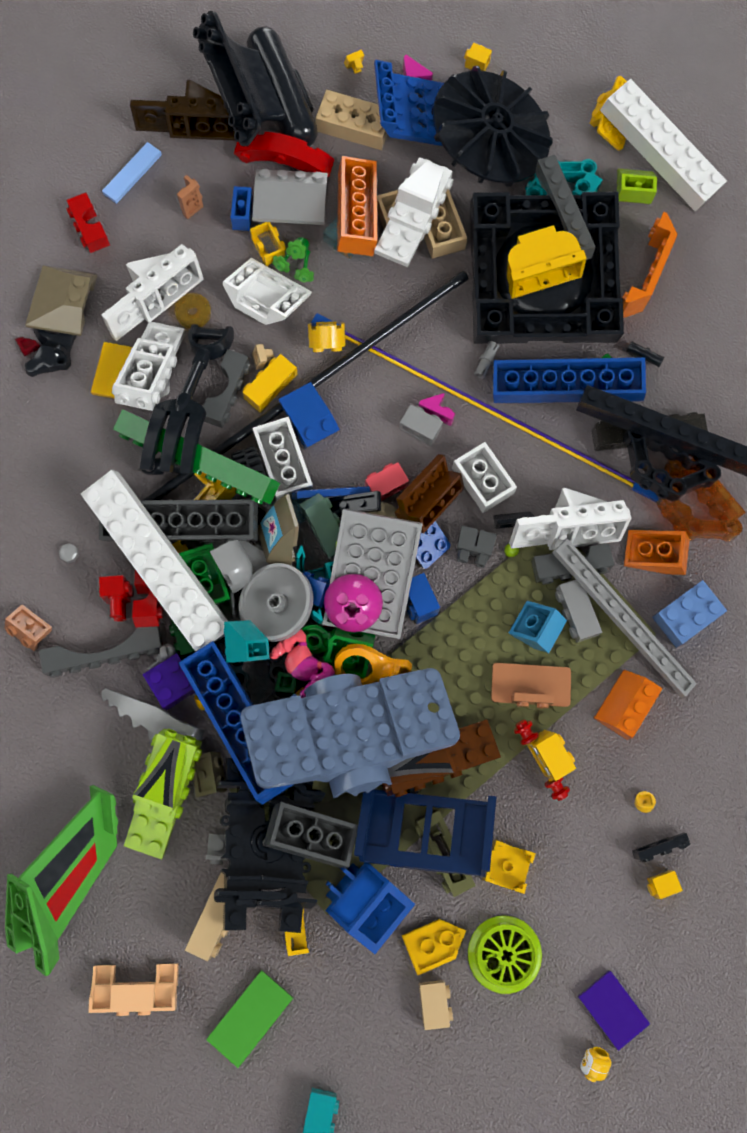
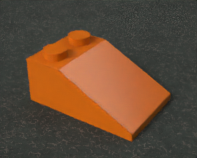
M628 530L624 566L662 574L686 575L690 539L686 531Z

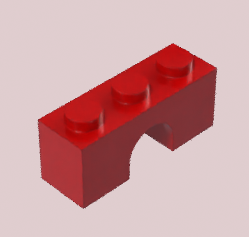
M87 192L67 199L69 207L66 210L70 218H74L76 221L73 222L77 233L81 232L82 237L79 238L83 247H88L90 253L110 246L100 221L94 224L87 223L91 218L97 216Z
M135 569L134 585L137 594H147L148 596L142 600H133L132 619L136 628L159 626L160 619L163 618V608L160 607V602Z

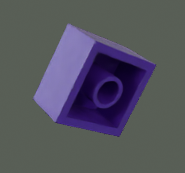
M177 653L142 674L160 705L166 711L195 693L179 664L182 659Z

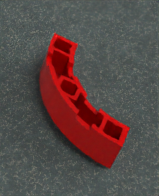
M264 132V135H257L251 144L246 147L241 146L237 142L234 149V154L245 163L255 161L277 162L278 164H285L304 172L327 173V178L330 177L335 160L320 148L313 149L307 146V142L274 132Z

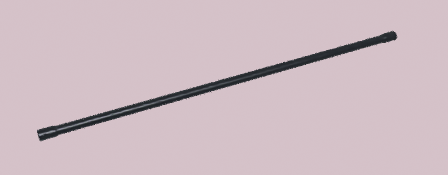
M461 271L455 275L449 282L306 384L311 382L315 388L447 293L468 280L467 274ZM280 402L212 451L223 455L251 435L254 427L266 424L284 411ZM194 472L192 475L178 474L142 501L160 500L191 478Z

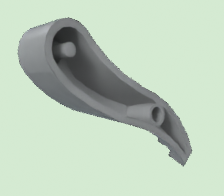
M107 688L101 693L103 701L109 700V707L116 706L118 708L120 717L126 714L131 717L133 728L142 725L148 729L150 740L163 729H172L181 735L195 737L199 741H201L204 735V729L185 723L157 706Z

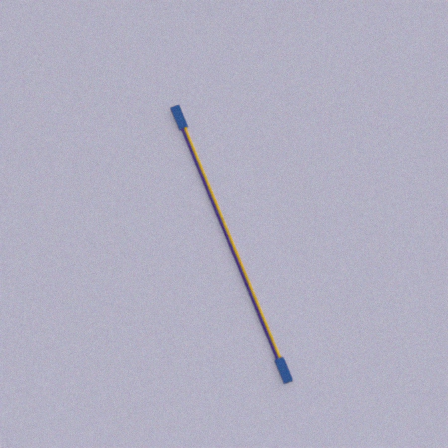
M317 313L311 323L313 326H316V322L334 321ZM345 331L346 340L358 346L365 342ZM375 346L368 350L632 487L631 490L660 505L664 499L658 497L651 490L641 488L630 477Z

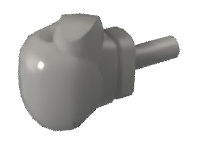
M163 645L160 648V653L155 657L157 660L147 669L150 670L175 655L177 652L174 645Z

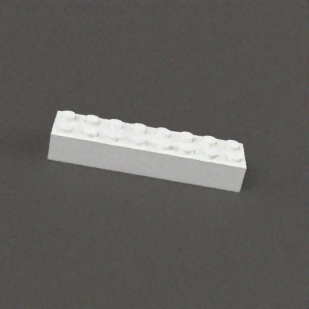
M632 79L613 93L600 109L605 117L695 212L727 182Z

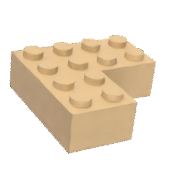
M448 189L445 193L444 203L439 206L436 219H433L431 222L432 226L429 233L424 236L432 259L465 250L467 236ZM398 190L377 196V212L384 230L390 220L388 218L389 210L396 205L395 199Z

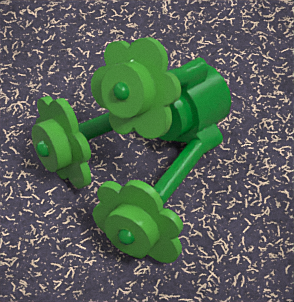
M299 237L294 242L290 241L285 257H273L272 263L275 268L286 273L290 271V264L287 262V259L291 255L295 260L297 258H304V266L301 270L297 269L295 271L294 278L303 283L314 280V273L307 268L308 258L311 253L308 250L310 243L307 239Z

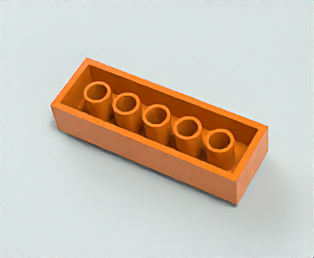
M342 156L338 170L337 251L373 256L377 244V161Z

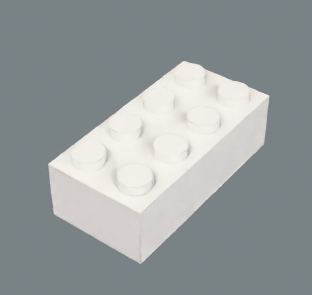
M289 416L254 427V437L268 477L280 482L275 494L276 501L287 494L292 499V493L295 491L313 490V485Z

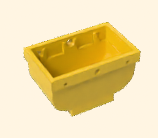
M554 225L518 236L517 245L510 250L508 255L507 280L511 299L582 278L587 258L584 250H581L577 238L566 231L556 232Z

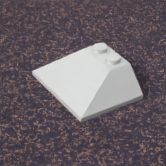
M250 258L223 281V286L234 307L265 325L285 320L312 293L310 290L253 258Z

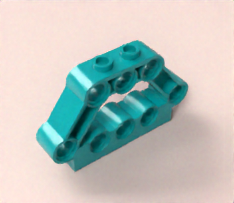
M593 160L558 161L566 181L576 182L572 195H581L582 192H597L603 179L595 175L597 164ZM535 173V179L533 181L530 180L525 187V195H547L548 193L541 187Z

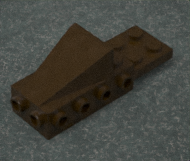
M187 80L185 96H167V101H130L136 131L169 132L170 138L235 141V131H231L234 129L228 124L229 114L222 97L192 80Z

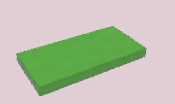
M261 970L206 1040L239 1068L294 997Z

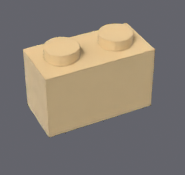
M444 980L419 983L424 1029L431 1030L450 1027V1021H453L452 1008L448 1007L447 999H450L449 985H445Z

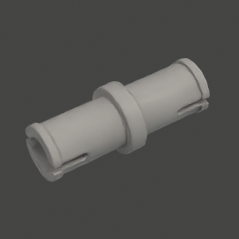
M489 341L484 354L480 356V362L474 372V375L478 378L484 379L490 365H493V358L499 349V345H496V342Z

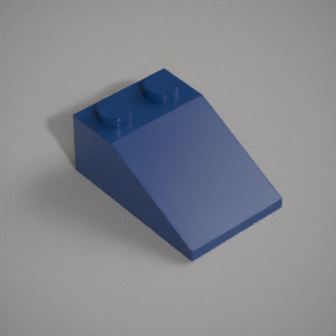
M311 382L278 399L287 417L289 416L291 425L304 449L340 430L330 410Z

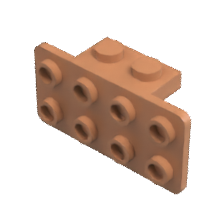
M495 663L492 666L491 700L495 703L517 704V707H529V705H536V708L543 709L549 708V706L568 707L571 702V669L568 667Z

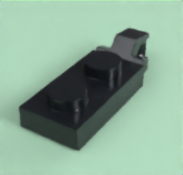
M683 832L632 850L634 859L648 862L653 860V856L657 854H669L676 847L683 850L690 846L691 843L687 833Z

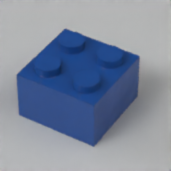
M424 573L412 577L407 601L408 616L411 621H415L416 625L437 616L440 610L437 599Z

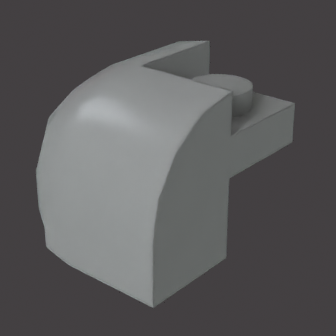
M239 540L230 541L210 551L232 593L234 594L243 589L253 575V567Z

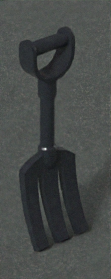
M198 324L191 325L188 332V340L195 355L192 361L193 366L178 398L166 400L155 405L144 440L140 469L153 471L158 443L169 415L162 447L160 471L173 472L179 440L186 420L189 417L182 449L180 473L193 474L197 445L207 413L202 405L193 401L192 397L209 360L222 357L226 354L227 349H230L234 339L233 327L227 326L225 329L203 328L199 327ZM199 339L217 340L209 345L197 344Z

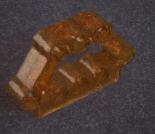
M669 460L664 467V470L674 479L697 472L694 469L687 470L683 468L681 462L677 460ZM673 464H677L679 466V469L674 467ZM719 480L709 488L702 487L695 490L699 502L706 504L709 507L710 515L719 520H700L694 518L690 506L682 503L680 500L671 501L672 503H670L666 499L658 497L656 501L662 516L671 522L675 531H686L690 541L696 538L731 541L742 532V524L738 519L746 512ZM672 487L675 492H679L676 487ZM718 505L723 508V511L718 508ZM677 511L681 512L683 517H680ZM690 526L694 527L696 532H693ZM727 527L731 528L732 533L728 531Z

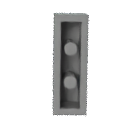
M577 580L559 585L556 588L555 596L557 601L562 604V614L569 622V632L572 639H575L576 643L600 635L602 630L586 590Z

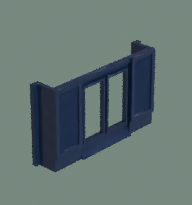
M376 789L369 793L363 792L354 856H358L360 862L486 877V872H490L497 796H488V802L412 793L396 798L395 794L387 796L384 790ZM405 804L427 806L421 853L398 851ZM433 807L455 809L450 857L427 854Z

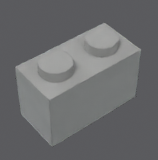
M410 404L400 421L399 430L432 446L442 429L443 421L436 415L426 413L423 408Z

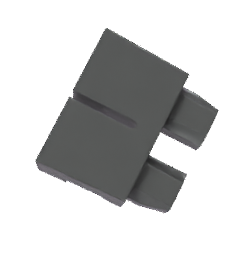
M461 526L456 552H458L457 562L467 563L470 555L476 557L475 566L484 568L492 555L497 534L482 530L478 534V529Z

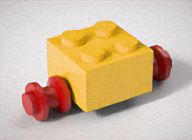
M522 720L515 725L514 733L521 735V745L528 746L543 775L549 778L544 785L546 788L552 789L551 798L558 801L565 799L570 789L568 786H563L561 782L564 779L563 777L575 770L576 767L573 755L569 751L567 752L563 746L565 744L564 739L560 734L548 730H543L540 733L532 732L531 726L533 723L531 721Z

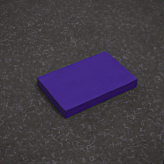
M610 970L577 996L618 1051L650 1025L649 1021Z

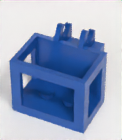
M352 863L348 869L340 868L346 875L336 887L327 881L326 885L331 890L326 896L332 903L325 911L348 934L372 953L376 954L415 906V903L371 864L364 863L359 869Z

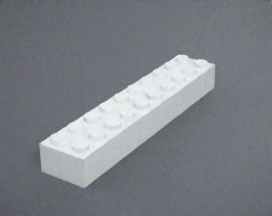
M110 470L83 491L81 495L195 652L212 641L217 643L225 637L224 622L228 620L121 474Z

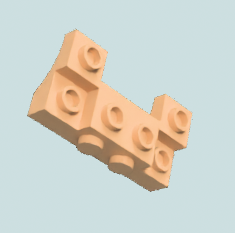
M179 963L157 964L156 982L115 983L116 965L93 966L89 1013L116 1012V1016H127L129 1012H138V1015H150L151 1011H175L177 1009Z

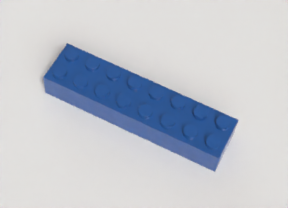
M645 358L494 360V403L579 402L587 385L631 402L644 401L646 395Z
M212 641L179 662L255 800L263 805L291 787L292 785L267 789L260 787L256 783L241 723L242 710L252 706L253 703L232 667L226 662V657L220 647Z

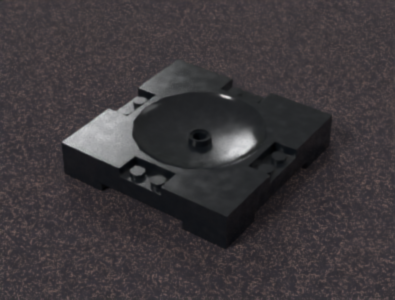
M473 192L470 203V226L473 267L474 344H488L489 341L496 342V344L528 343V341H563V343L618 342L624 334L623 298L620 295L618 192H582L581 195H573L595 244L592 258L586 260L582 278L511 299L509 293L507 264L509 252L517 245L518 236L553 225L556 232L564 231L561 219L549 195H510V192Z

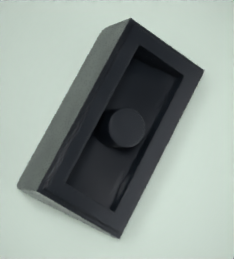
M529 511L494 515V526L496 529L510 528L515 526L517 519L535 516Z

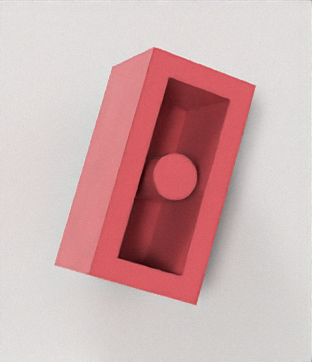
M398 462L394 465L390 463L382 471L369 474L367 479H365V486L370 487V492H381V501L407 488L409 486V479Z

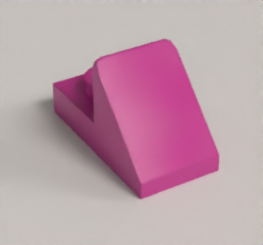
M445 393L420 400L418 406L423 408L426 413L438 416L443 423L451 426L455 413L448 407H441Z

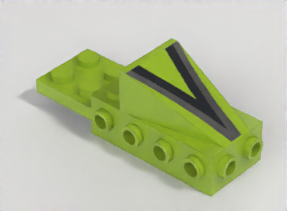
M163 729L154 735L151 746H154L152 753L148 754L145 765H147L146 772L142 773L139 785L132 797L133 803H135L133 810L135 812L124 847L161 860L164 858L175 821L180 819L184 809L182 807L183 800H186L190 788H188L189 781L193 780L196 772L194 766L196 761H199L202 753L200 749L202 741L196 740L195 737L189 735H181L172 729Z

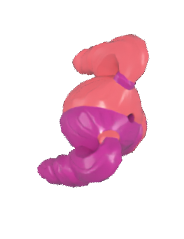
M302 629L292 637L278 641L269 657L276 660L278 657L288 653L285 659L287 672L298 680L310 681L300 692L301 698L306 697L304 690L308 686L321 679L334 676L335 670L331 664L318 661L312 656L307 647V636Z

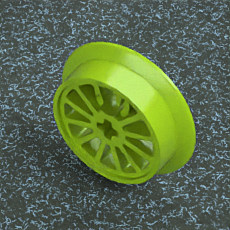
M495 916L481 923L472 934L468 946V962L474 977L482 986L496 993L511 994L525 989L536 978L541 967L542 949L536 933L527 923L513 916ZM503 930H510L507 944H505ZM497 931L502 943L500 946L491 937ZM517 932L521 935V938L511 947L514 933ZM487 939H490L497 947L496 950L484 947ZM524 940L527 942L528 948L515 951ZM483 950H484V951L491 952V953L486 954V955L484 956V958L482 959V951H483ZM504 950L510 952L508 960L501 958L504 955ZM527 952L530 954L529 960L517 957V955ZM490 957H495L498 961L497 966L493 969L487 966ZM515 961L528 964L524 972ZM511 965H514L515 968L521 973V975L515 979ZM507 966L510 979L508 981H502L505 968ZM500 971L499 978L495 979L491 976L492 973Z

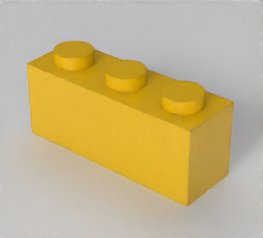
M282 354L277 358H272L268 367L265 370L259 371L256 379L244 387V399L261 413L298 375L297 367Z

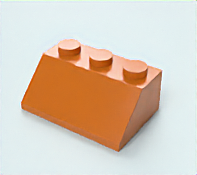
M623 670L594 719L624 739H632L663 688L646 677Z

